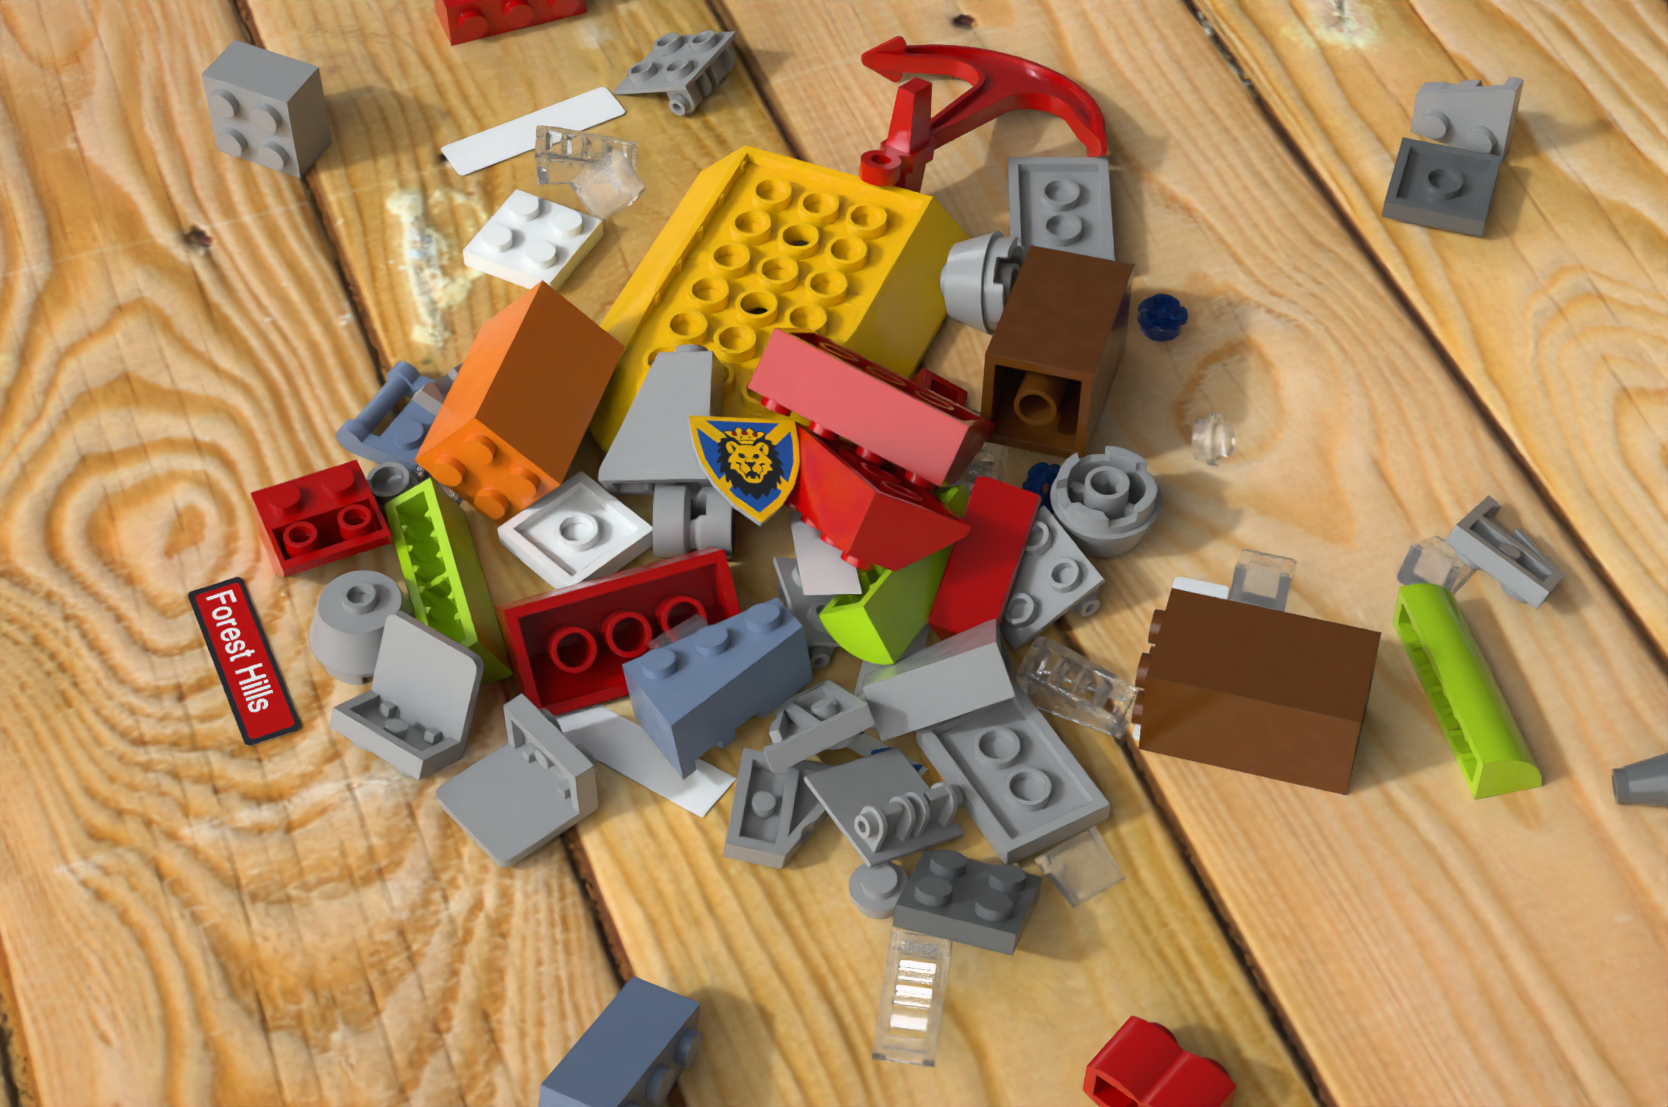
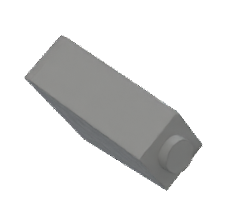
M687 344L677 346L675 352H658L599 468L598 481L611 495H654L656 485L688 486L692 494H698L703 486H712L698 464L691 443L687 417L688 415L722 417L724 367L713 351H708L706 347Z
M993 619L901 658L895 664L885 665L864 674L862 683L864 693L856 695V697L868 704L876 724L874 726H876L882 742L1016 697L1015 670L997 619Z

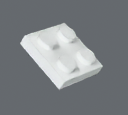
M516 189L463 249L464 264L527 289L533 288L543 280L554 290L558 291L604 236L603 220Z
M582 471L498 528L499 543L555 589L613 574L653 546V527Z

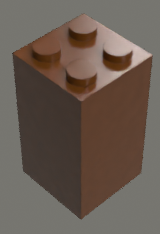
M1030 245L985 353L980 416L996 423L992 434L986 442L1067 459L1077 452L1079 459L1087 456L1125 350L1135 264Z
M1172 588L1165 611L1160 609L1154 610L1148 643L1155 644V646H1151L1149 653L1142 652L1137 669L1135 687L1145 689H1139L1137 692L1131 719L1132 724L1141 725L1138 749L1347 796L1367 710L1382 632Z

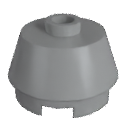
M995 231L957 242L952 246L947 264L943 266L940 279L941 293L945 298V306L950 318L986 334H994L1026 257L1025 247L1017 246L1018 237H1005L1000 231Z
M1105 446V454H1092L1080 459L1078 458V452L1071 455L1060 467L1050 492L1051 505L1062 528L1082 552L1096 557L1119 556L1135 548L1157 518L1162 505L1161 490L1156 480L1147 471V461L1133 451L1116 446Z
M358 570L340 575L327 584L320 594L308 633L311 651L323 664L325 671L333 678L352 685H364V677H374L386 618L398 611L405 612L415 618L410 599L385 574L370 570Z

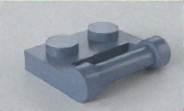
M399 361L387 373V383L355 419L346 420L336 432V438L347 451L378 464L386 462L400 463L413 472L416 479L419 480L426 470L414 462V459L436 418L435 415L411 400L381 436L371 433L403 395L413 398L414 394L425 384L435 381L420 375L411 364Z

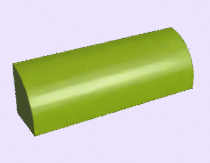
M430 477L384 504L415 619L478 654L484 663L480 685L493 683L507 678L513 672L465 511Z
M964 484L930 491L963 518L970 497ZM953 544L896 572L878 565H874L872 571L857 568L862 594H836L818 615L828 633L842 648L862 660L881 665L895 664L928 622V617Z
M1432 583L1400 586L1393 618L1394 628L1474 800L1541 787V773L1454 594L1449 589Z

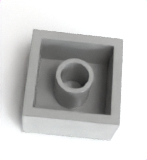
M233 40L202 74L218 151L301 178L332 143L318 66Z

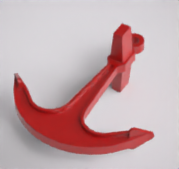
M896 36L861 55V61L864 66L892 82H899L902 79L903 73L944 74L958 77L973 86L932 118L931 82L915 77L898 87L887 139L880 143V150H869L861 155L859 178L867 184L882 187L893 185L920 193L926 163L933 160L934 150L1007 112L1019 109L1040 110L1057 115L1066 121L1076 137L1087 147V157H1106L1105 120L1099 105L1077 83L1046 66L1007 53L976 47L942 44L906 45L907 43L902 36Z

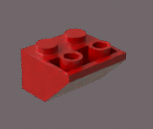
M357 459L250 493L260 538L275 574L278 576L287 577L393 543L392 535Z

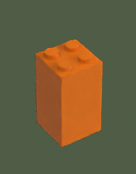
M542 280L482 325L414 462L429 472L436 481L446 485L467 501L482 516L489 518L500 526L562 484L625 346Z

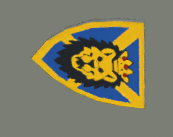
M688 415L687 422L691 443L698 464L711 485L734 509L757 525H763L781 509L795 485L800 466L799 441L795 421L787 419Z

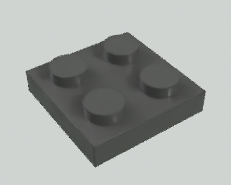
M1403 137L1385 197L1382 217L1482 237L1502 156Z
M925 849L895 904L892 926L1013 956L1038 902L1043 877L1027 874L1021 868L1010 864L994 866L970 860L963 854L952 850L933 851Z

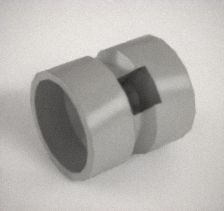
M656 485L653 500L652 529L654 556L675 557L689 553L691 549L700 550L707 547L724 549L727 558H733L736 509L713 486H703L698 494H692L688 486Z

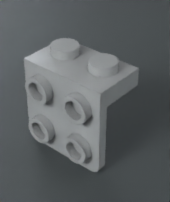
M398 611L386 618L371 690L333 707L329 728L350 739L356 747L368 750L392 764L400 773L419 781L463 758L484 670L483 660L475 652L405 612Z
M523 694L503 705L508 742L440 785L436 791L438 804L486 855L501 868L515 865L599 809L595 776L598 774L599 769L594 757L584 745L577 744L575 746L562 733L558 721L550 711L545 708L538 710Z

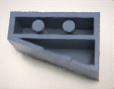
M778 597L765 603L756 604L747 611L717 624L703 627L696 633L662 648L650 650L643 656L622 665L635 719L683 780L697 770L695 760L716 744L722 749L726 748L736 740L735 730L755 714L763 719L775 710L778 705L792 697L813 680L803 625Z
M633 976L540 1086L538 1107H661L684 1067L689 1068L694 1063L701 1049L703 1033L697 1030L701 1003Z

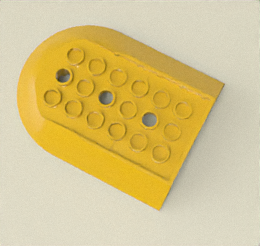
M747 145L742 146L700 172L599 325L625 347L588 425L589 432L607 455L658 352H675L677 346L687 344L706 347L708 351H713L724 367L722 417L787 419L808 426L810 420L792 411L790 417H787L764 407L760 403L763 395L748 388L775 328H809L911 380L947 315L945 298L940 288L943 266L947 264L952 246L957 242L971 238L933 196L893 185L884 187L870 185L856 175ZM799 240L809 242V244L804 246H792ZM757 307L768 310L763 314L757 315L748 313ZM842 436L839 437V438H842V439H844V440L850 441V440H848V439H846V438H844V437H842Z

